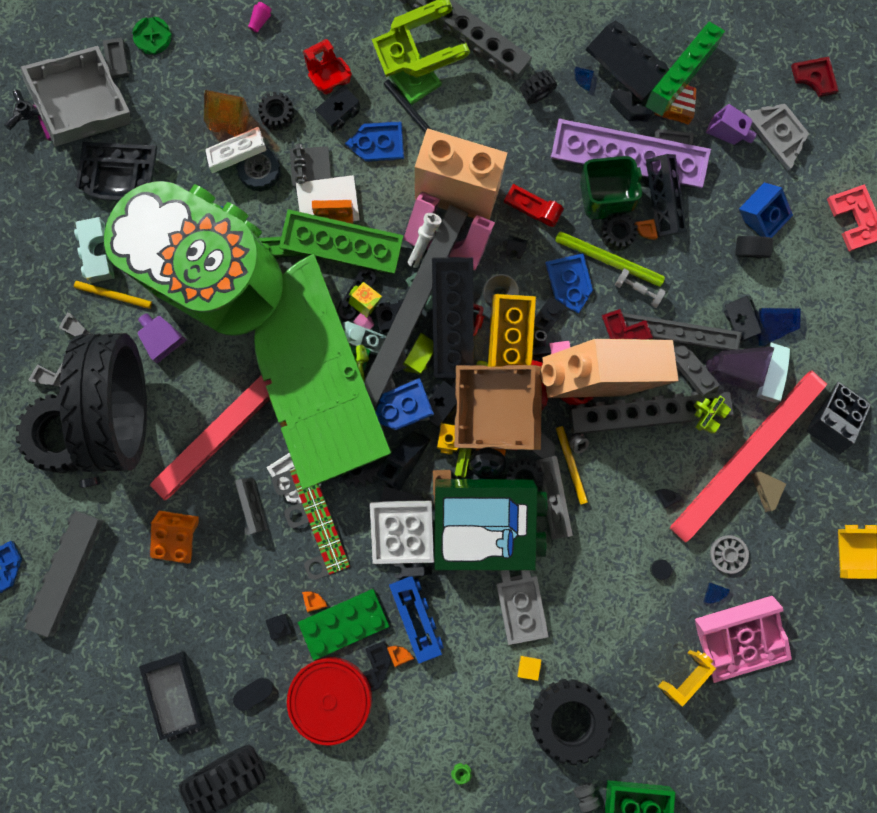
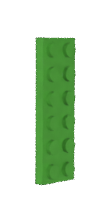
M288 209L279 248L309 256L315 254V257L395 275L403 235Z

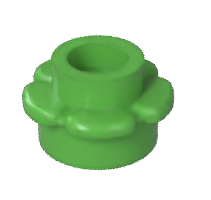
M456 764L454 770L451 771L452 779L459 785L469 782L472 777L470 774L471 768L467 764Z

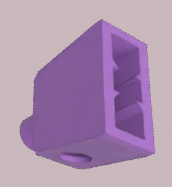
M730 104L726 105L712 117L706 131L707 134L733 145L742 139L752 143L757 134L749 129L752 119Z
M145 313L138 319L143 328L137 334L150 358L156 363H159L187 340L161 316L152 319L148 313Z

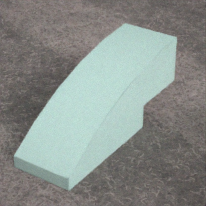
M770 343L759 379L761 383L756 397L773 403L781 401L787 377L790 348Z

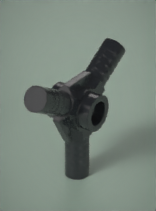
M20 90L12 92L16 104L13 116L4 124L8 130H11L21 120H29L34 115L40 116L34 105L24 101Z

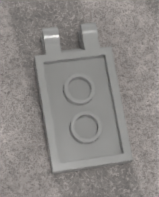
M500 570L502 582L496 583L508 645L549 637L538 579L536 575H530V570H520L521 575L510 577L509 570Z

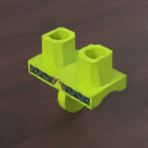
M719 396L718 399L715 398L709 407L708 405L711 401L705 398L703 403L695 402L694 407L697 411L694 415L700 418L702 413L704 414L695 426L697 430L701 431L704 429L711 434L718 430L720 424L712 419L714 415L717 414L724 419L731 411L724 403L725 398Z

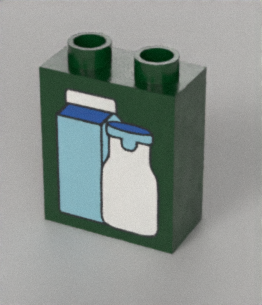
M435 479V570H536V557H546V533L536 532L537 517L547 516V493L537 492V487L533 480Z

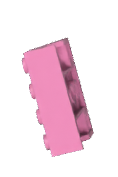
M773 596L695 619L703 652L713 660L711 664L716 668L711 674L714 683L792 660L789 640L781 622L780 612H783V607Z

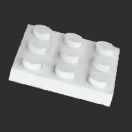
M432 500L370 503L373 564L434 562Z

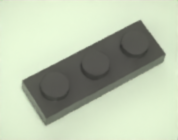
M679 343L674 346L677 368L702 398L719 389L720 384L686 344Z

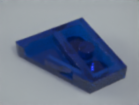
M759 308V317L766 332L759 335V346H765L790 332L800 329L801 308Z

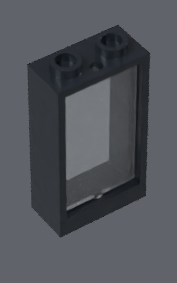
M184 651L139 666L159 739L167 738V742L180 738L179 734L187 732L190 735L200 731L199 727L204 725L205 722Z

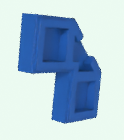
M9 541L0 546V594L13 587L22 561L14 541Z

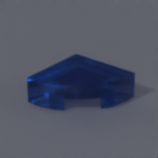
M575 67L574 76H576L575 80L578 85L589 91L594 71Z
M709 583L703 602H719L728 595L730 589Z

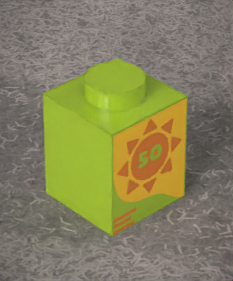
M362 282L359 287L356 285L350 291L349 304L368 318L375 310V307L379 305L382 296L365 282Z

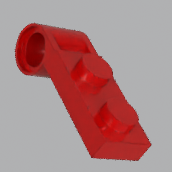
M515 184L512 185L504 199L505 204L551 227H555L564 211V207L555 201L547 202Z

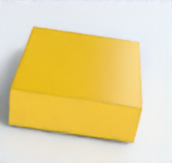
M520 656L517 677L538 681L541 659Z

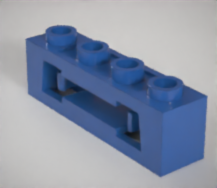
M409 576L389 584L418 664L442 655L441 649L444 646L440 636L435 637L433 630L437 628L433 617L428 618L426 610L429 607L425 597L421 599L418 592L422 590L418 578L414 579L413 576ZM412 589L416 600L414 603L426 634L429 633L432 641L429 645L426 635L420 637L419 641L423 648L421 650L416 641L418 635L407 606L402 604L398 592H402L405 602L412 600L409 590Z

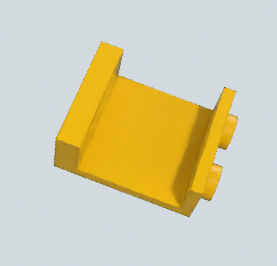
M845 525V529H838L840 578L877 579V525H865V529H858V525Z
M688 651V654L699 665L678 689L665 681H662L657 686L672 701L682 707L716 670L711 664L713 660L700 651Z

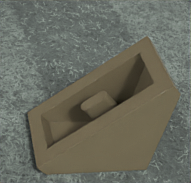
M763 472L750 474L765 512L775 510L786 483Z

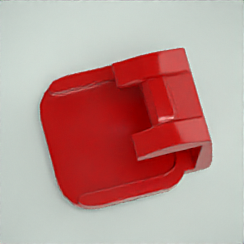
M324 39L314 46L303 50L309 79L316 89L323 94L331 93L333 87L339 84L347 85L352 75L345 61L341 57H336L333 52L334 47L328 39ZM323 52V60L319 61L316 59L315 55Z

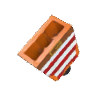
M687 85L664 115L660 117L689 125L695 113L696 88Z

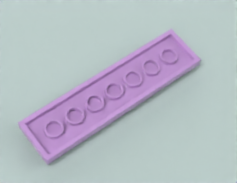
M559 119L551 159L584 165L586 161L591 159L629 156L636 161L637 167L641 168L642 177L648 178L646 159L664 154H676L680 184L703 188L711 149ZM652 162L653 170L658 174L661 169V162Z

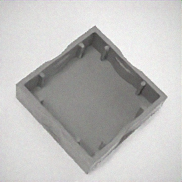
M98 46L73 52L61 58L47 59L21 66L25 85L54 146L130 124V111L119 88L114 84L110 76L109 68Z

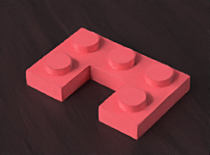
M865 184L827 198L834 217L852 211L858 224L857 228L842 233L849 252L877 242V211Z

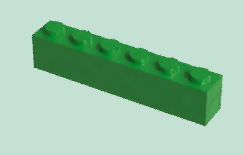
M709 21L652 90L645 107L663 116L716 50L725 30Z

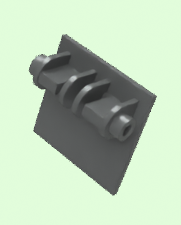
M295 144V148L290 149L292 187L296 186V183L304 184L306 181L331 178L328 146L303 148L302 144Z

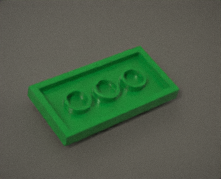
M374 588L298 622L313 661L390 627Z

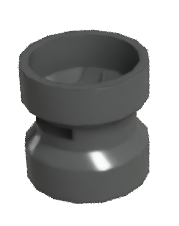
M593 783L583 784L573 790L575 797L580 801L579 807L581 812L592 811L600 806L598 797L594 796L595 788Z

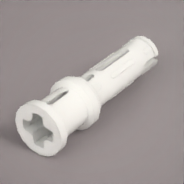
M434 213L425 214L423 226H420L418 229L419 237L408 259L410 266H412L415 260L413 267H419L429 241L434 239L435 230L441 225L442 220L438 215Z

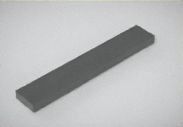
M622 313L627 327L646 320L653 339L673 340L674 343L735 353L739 351L742 332Z

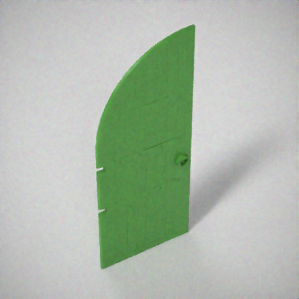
M315 254L300 260L282 275L283 289L279 303L271 316L255 329L254 336L255 354L264 381L270 379L272 381L271 384L266 386L277 420L279 423L285 421L287 423V426L282 427L281 431L302 490L391 454Z

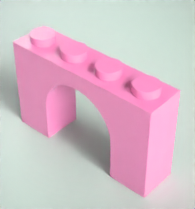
M424 192L420 193L415 201L403 240L415 246L419 237L418 229L420 226H423L425 214H435L440 199ZM476 215L467 237L462 241L455 242L449 257H473V270H476L495 222ZM432 239L431 241H429V244H428V246H427V248H426L427 251H428V249H429V247H430V245H431L433 239Z

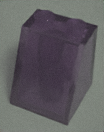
M774 347L722 351L711 358V360L709 359L705 368L715 380L751 392L764 385Z

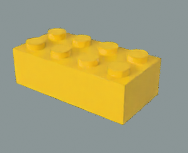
M492 295L488 354L489 367L531 365L536 296Z

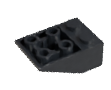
M838 381L811 420L807 432L840 455L855 443L871 404Z

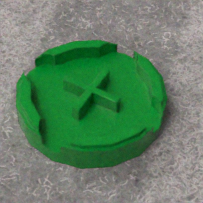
M158 17L142 18L133 28V41L136 47L146 54L155 55L161 53L171 42L169 26Z

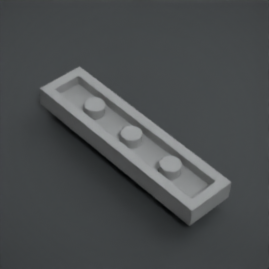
M557 456L536 460L544 473L542 492L547 493V517L551 538L553 540L573 536Z

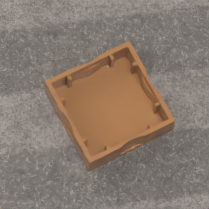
M484 365L456 366L455 395L457 399V413L455 417L454 448L541 450L542 367L537 365H506L503 367Z

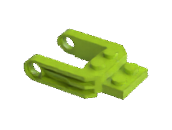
M436 0L395 17L391 24L390 32L371 39L386 77L404 70L405 73L418 78L462 60L470 54L468 45L465 43L453 48H445L420 59L410 33L411 29L449 14L453 9L450 0Z

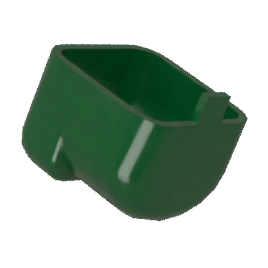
M632 157L599 158L585 162L580 179V188L585 214L589 219H606L609 214L629 213L637 208L642 196L640 183L642 173L641 168L637 167V163Z

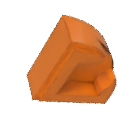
M654 219L634 223V225L638 226V233L640 232V235L644 238L651 240L658 238Z
M310 591L302 592L307 612L328 607L326 601L319 594Z
M387 647L395 667L414 659L413 655L404 647Z

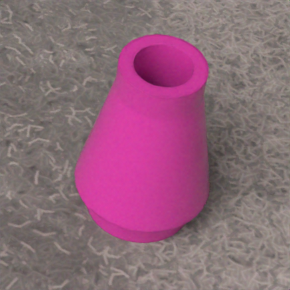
M262 2L254 5L248 28L258 33L260 28L271 17L272 9Z

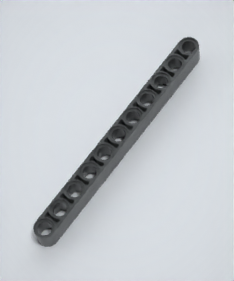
M453 205L449 206L364 382L374 408L377 407L432 293V257H449L468 217V212Z

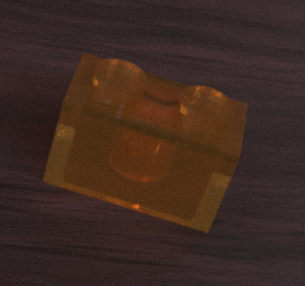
M205 90L204 122L207 128L214 132H220V130L227 131L233 136L246 132L250 112L243 97Z

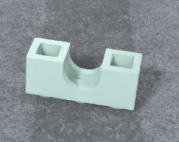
M100 217L77 221V229H74V233L80 244L78 255L83 261V266H81L83 277L91 283L114 279L112 262L108 256L94 255L95 247L99 243L104 242L105 223Z

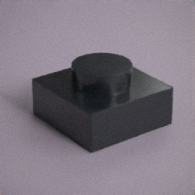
M286 613L265 620L271 640L292 633Z

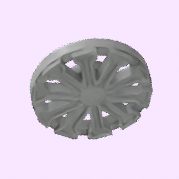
M726 535L718 538L712 544L710 558L713 565L719 571L732 574L741 571L746 566L749 559V551L746 544L740 538ZM728 539L732 540L730 546L728 544ZM720 541H723L724 547L719 543ZM738 541V542H739V546H737V547L735 548L734 546H735L736 542ZM715 548H719L722 552L715 551ZM743 549L744 553H738V551ZM715 555H718V556H722V557H720V558H718L717 560H715V557H714V556H715ZM738 557H742L744 559L743 562L738 560ZM724 560L722 567H720L719 563ZM728 562H729V565H730V570H727V569H726V568H727V565H728ZM734 562L738 564V568H735Z

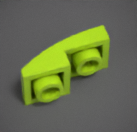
M422 333L418 336L403 362L404 366L418 375L421 374L434 351L433 340Z

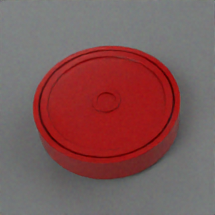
M336 657L321 658L302 668L292 680L287 694V711L294 728L307 740L320 745H336L354 737L366 723L372 707V692L364 673L353 663Z

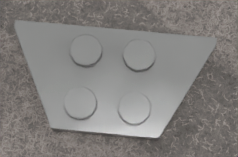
M786 104L776 105L775 107H762L759 110H745L744 114L752 119L751 126L785 169L789 171L793 167V163L809 135L808 131Z

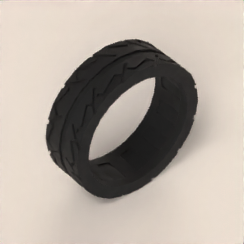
M127 333L77 335L69 342L65 351L59 388L60 418L68 454H70L74 466L81 470V472L132 471L141 459L147 428L145 375L137 345Z

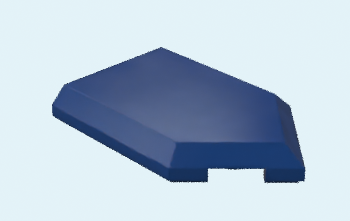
M402 122L363 124L345 145L365 162L404 159Z
M584 254L545 262L554 298L579 314L593 291Z
M420 378L383 393L375 411L380 424L394 430H399L434 415Z

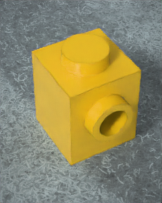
M441 423L437 449H440L443 454L452 455L458 449L454 448L455 425Z

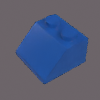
M765 182L739 208L744 222L761 237L772 238L793 216L783 188Z

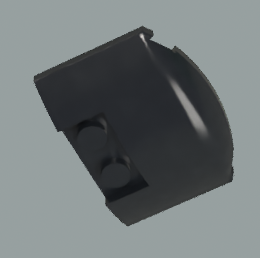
M82 142L75 186L94 198L120 201L123 196L134 188L152 182L157 146Z

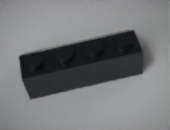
M616 20L607 25L586 48V51L641 101L651 94L655 86L669 71L665 62L660 61L649 48L640 43L636 36L630 34L624 25Z

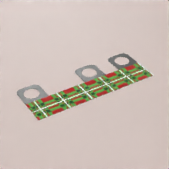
M295 468L275 475L272 478V483L276 493L284 495L297 490L302 502L285 509L284 514L288 525L291 528H296L310 523L321 552L320 556L309 559L304 563L308 578L316 580L350 567L319 484L302 490ZM281 477H286L290 480V486L286 490H281L277 486V481ZM295 509L300 510L303 515L302 520L297 523L292 522L289 517L290 512ZM313 562H319L322 565V572L318 575H313L309 570Z

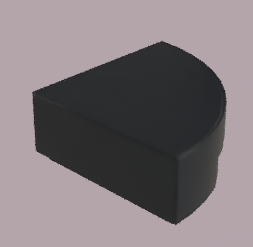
M669 489L654 491L664 509L683 500L678 493Z

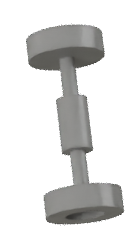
M624 268L614 286L620 288L623 282L633 286L632 289L639 293L653 297L651 306L657 308L666 291L660 288L657 294H654L640 283H634L626 279L629 271Z

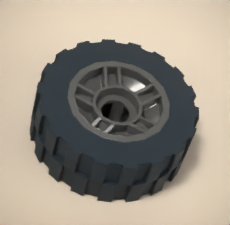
M267 147L266 151L240 161L236 165L241 182L252 191L263 192V190H269V188L275 186L276 182L279 181V176H281L279 160L275 153ZM259 166H261L262 170L259 172L256 171L259 168Z

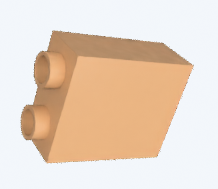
M427 129L415 164V200L421 192L440 199L439 208L448 210L449 206L453 205L468 212V217L475 218L478 215L490 220L500 189L507 152Z
M593 339L542 357L541 380L546 385L547 398L626 396L678 381L673 340Z

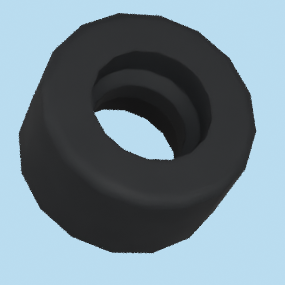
M738 236L735 255L739 257L770 258L772 256L773 238Z

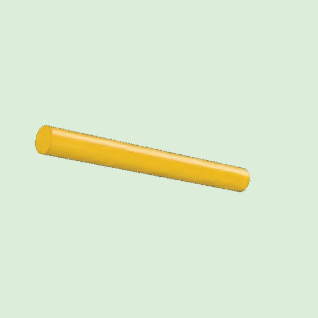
M79 281L74 283L75 289L151 309L152 301Z
M558 427L556 432L580 505L588 503L564 427Z

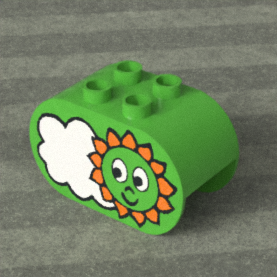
M157 181L143 184L128 192L113 208L104 232L106 254L116 267L156 297L224 335L237 336L253 331L271 316L282 294L283 277L281 268L275 257L258 239L262 231L247 221L249 216L243 210L229 202L223 208L213 203L216 198L211 193L196 184L193 185L190 191H187L174 183Z

